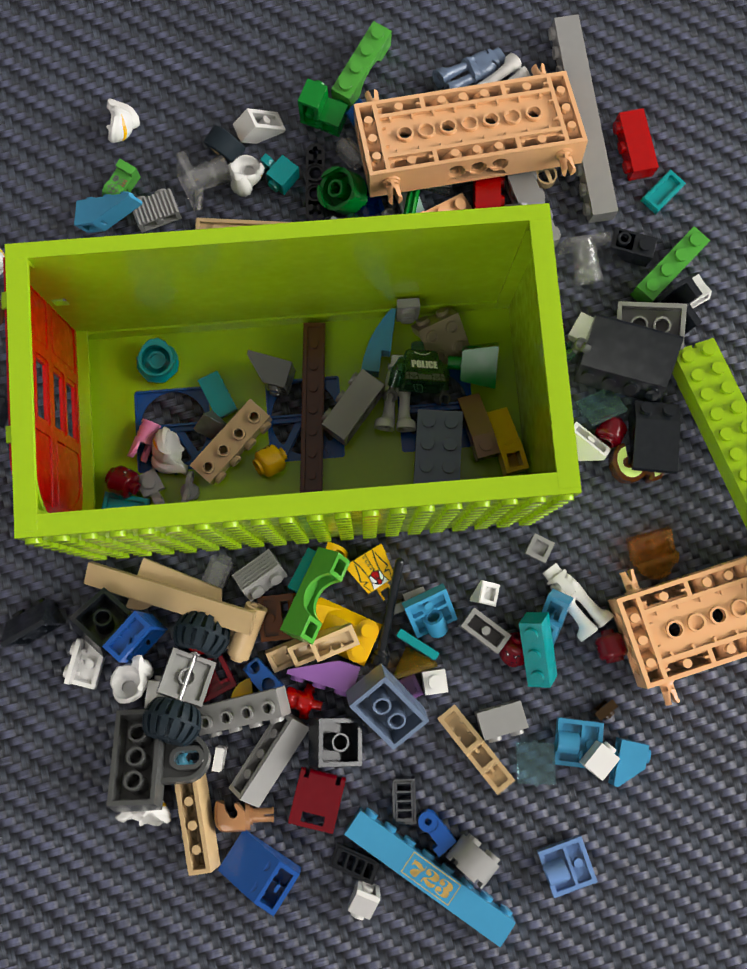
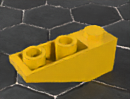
M507 407L487 412L500 450L498 460L503 476L526 471L529 465L524 448Z

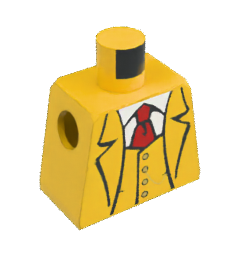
M379 544L350 562L347 571L368 594L377 590L384 601L388 598L390 589L388 582L392 580L393 570L383 545Z

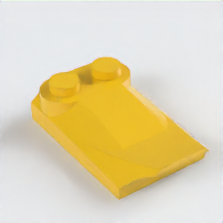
M318 598L316 615L322 623L319 631L351 623L360 644L338 655L364 666L382 624L327 599Z

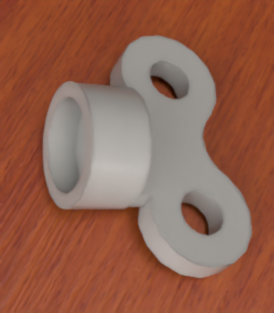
M188 471L186 482L181 487V502L194 501L199 497V487L193 484L194 471Z

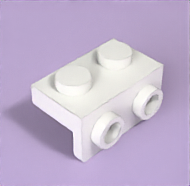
M77 638L70 648V655H72L70 663L65 666L63 672L64 684H74L95 690L98 686L105 658L83 638Z

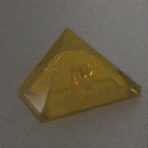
M406 647L392 675L396 679H400L438 667L434 660Z

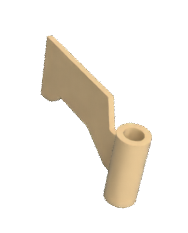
M145 557L143 558L137 575L222 601V588ZM131 598L128 599L126 605L127 608L133 610H144L152 606ZM247 601L244 606L246 609L257 612L252 634L246 635L230 630V642L227 647V653L234 662L242 663L249 660L267 613V608L259 603Z

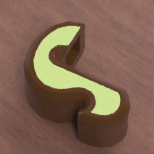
M625 443L615 447L609 455V469L612 476L620 483H635L643 476L645 477V483H652L664 476V473L632 470L631 464H628Z

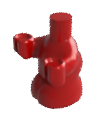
M309 683L304 691L290 686L286 691L290 709L298 710L299 718L305 720L309 719L308 716L311 709L321 711L323 706L322 701L314 700L313 694L316 687Z

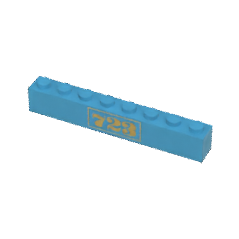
M360 807L344 831L345 836L497 946H502L516 924L512 916L513 912L503 904L499 907L492 902L494 898L484 890L479 892L474 889V884L464 876L459 878L454 874L455 870L445 862L441 865L435 861L434 854L425 848L423 851L415 846L416 842L407 835H404V837L396 832L397 828L388 821L383 823L378 820V814L370 808L363 809Z

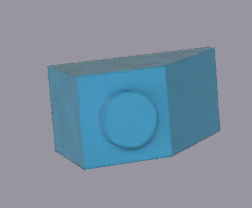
M616 737L614 748L617 751L614 754L620 760L610 771L608 783L619 787L646 768V763L648 764L651 759L649 745Z

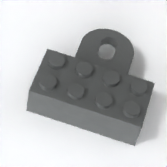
M145 709L117 710L106 806L114 812L162 810L164 785L193 783L207 772L211 762V753L207 744L198 736L190 745L184 747L153 739L147 736L142 728V717ZM182 753H199V760L195 764L178 765L176 763L177 757Z

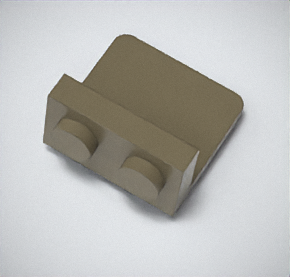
M450 307L440 308L436 311V314L430 317H421L416 320L415 324L411 325L413 333L421 339L428 360L437 362L436 367L438 368L448 364V356L462 357V346L470 345L459 313Z

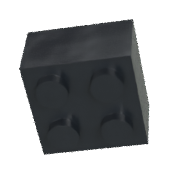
M104 587L70 616L69 621L72 629L105 658L109 653L102 646L132 612Z
M353 717L309 718L308 766L318 768L362 766V719Z

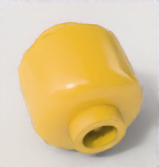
M271 444L257 451L254 455L255 459L252 461L258 474L269 478L285 469L287 455L283 448L278 449L275 445Z

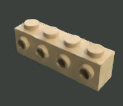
M249 399L190 466L210 484H219L226 477L227 474L225 472L230 466L234 467L239 463L242 458L240 455L245 450L249 451L256 444V437L260 433L264 434L272 425L270 423L272 418L253 400Z
M205 773L203 777L193 783L174 784L189 876L211 873L221 865Z

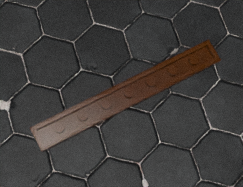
M303 322L300 493L323 491L324 429L322 417L324 415L326 324L320 322Z

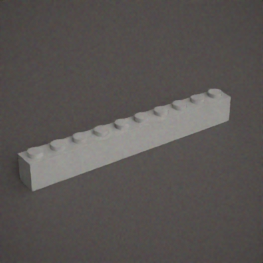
M579 14L556 17L553 19L552 26L548 29L549 40L553 42L552 57L557 62L556 72H567L588 139L582 163L575 164V174L580 179L579 194L584 199L583 214L587 216L588 223L613 220L618 213V207Z

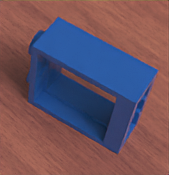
M134 611L102 647L118 662L132 663L134 656L142 655L144 657L168 629L153 614ZM147 640L151 642L149 645L146 644Z

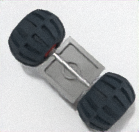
M191 611L189 614L187 612L179 617L176 622L173 639L177 648L173 647L171 649L156 691L157 694L163 696L154 698L143 712L142 728L144 733L153 739H158L171 745L188 746L198 736L202 720L201 713L196 707L201 708L217 664L207 658L216 659L220 657L230 642V629L221 627L218 621L215 624L212 615H206L205 612L201 611L199 613Z

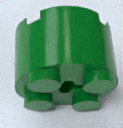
M339 166L331 167L322 174L321 184L317 186V197L322 206L333 212L348 216L355 214L367 204V186L361 175Z

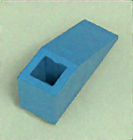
M127 191L116 195L105 194L103 197H87L84 200L76 201L74 226L87 233L106 231L141 206L142 201L135 197L133 193Z

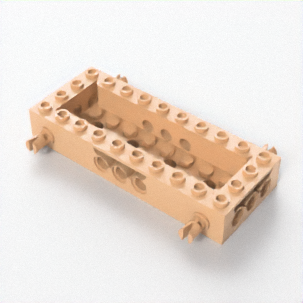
M541 63L540 70L537 64L532 66L531 72L533 76L382 100H379L377 90L374 89V98H372L369 90L366 91V102L354 104V123L370 197L388 195V202L393 205V195H395L398 204L402 202L401 192L561 167L563 176H566L567 169L570 175H573L576 172L574 164L582 163L588 139L567 72L560 71L546 74L545 65Z
M747 555L643 589L639 588L634 569L627 570L628 576L626 572L619 573L626 593H624L625 595L609 599L610 609L614 615L618 632L624 636L628 649L627 658L637 686L645 689L659 686L665 706L672 705L671 698L673 702H680L673 684L675 680L747 657ZM715 609H719L723 614L720 622H716L712 617ZM672 623H676L680 628L677 636H672L669 633V626Z

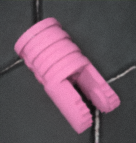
M142 418V423L127 456L133 458L141 442L146 445L141 454L140 461L146 463L152 450V440L155 437V433L161 428V425Z

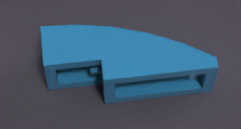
M391 308L376 327L364 354L361 370L364 369L373 377H379L381 356L390 357L396 309Z
M552 589L548 594L542 612H549L553 646L574 599L555 589Z

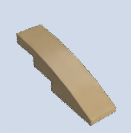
M348 623L319 631L313 645L293 639L265 650V654L274 673L293 665L297 668L315 659L317 662H320L359 645L360 642L352 624Z
M455 704L437 718L497 795L516 781Z

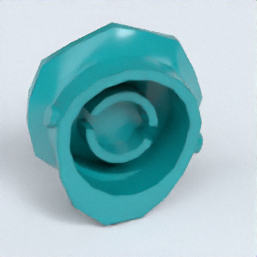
M153 338L142 346L137 356V369L148 382L165 383L178 371V355L175 349L169 346L166 341Z

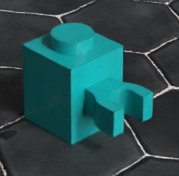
M266 153L260 159L265 170H267V184L274 192L279 191L285 195L300 178L299 167L284 155H281L276 162Z

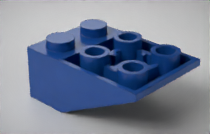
M246 830L241 832L218 868V871L254 904L274 917L299 877L302 867Z

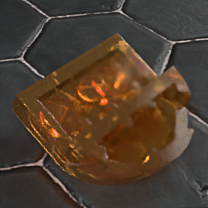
M669 526L626 538L632 565L642 575L650 579L657 580L667 577L672 573L671 569L675 563L679 562V552L675 549L672 529Z

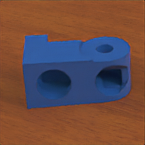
M258 656L243 668L259 691L285 685Z
M427 808L420 811L417 817L418 825L422 831L428 832L436 842L432 845V848L440 857L457 840L432 809Z

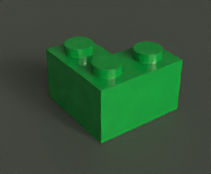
M307 78L298 99L300 122L339 137L347 120L345 113L348 111V105L340 99L334 100L329 98L328 86L323 82Z

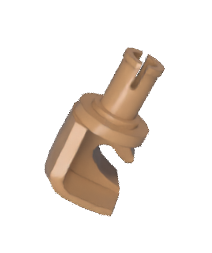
M217 800L214 805V822L220 832H243L251 830L253 823L274 822V815H264L274 814V807L253 808V806L245 802L244 808L236 801L234 806L238 814L236 817H232L226 809L225 801Z

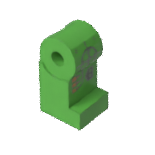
M119 159L115 165L117 167L115 172L103 187L102 196L105 194L116 195L123 191L131 192L141 178L137 169L124 160Z

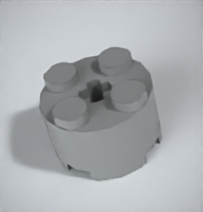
M468 833L467 836L463 834L445 857L450 861L454 857L456 859L454 861L456 867L474 883L478 879L477 885L483 889L500 867L498 865L500 859L488 849L485 852L479 848L482 843L472 834Z

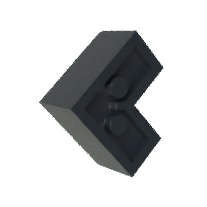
M691 276L671 286L653 302L687 304L685 334L702 323L690 305L702 295V292Z

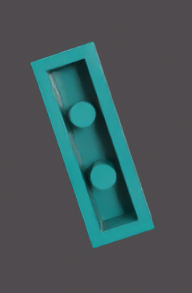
M526 612L519 622L528 687L551 688L557 677V667L549 612Z

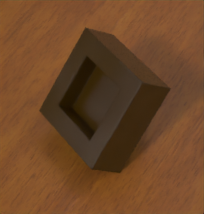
M605 698L590 713L595 719L606 721L615 714L614 710L618 705L613 699Z

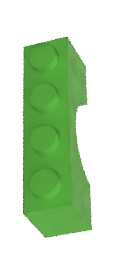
M373 21L331 88L332 99L342 100L348 105V110L359 98L365 79L373 65L377 61L381 62L389 50L392 37L391 30Z
M694 226L638 284L630 295L637 302H653L710 240Z
M318 547L290 609L283 620L280 628L281 631L294 639L313 645L322 626L316 615L318 598L327 587L342 582L350 564L346 557L337 551Z

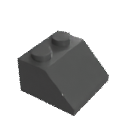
M248 350L247 355L267 391H270L269 394L278 398H282L283 395L289 396L296 373L293 363Z

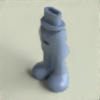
M499 47L493 50L489 48L470 57L463 58L461 63L448 68L439 67L433 70L432 77L439 89L444 87V90L469 86L493 74L504 63L506 56ZM468 71L469 74L451 81L456 76Z

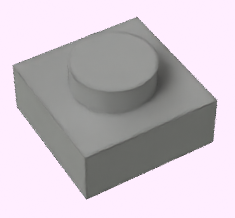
M534 533L524 554L542 563H546L555 543Z

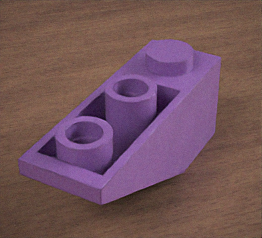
M335 660L289 668L286 674L291 675L290 679L303 683L305 679L313 682V687L325 690L326 686L334 688L335 694L347 697L346 691L356 684L361 666Z

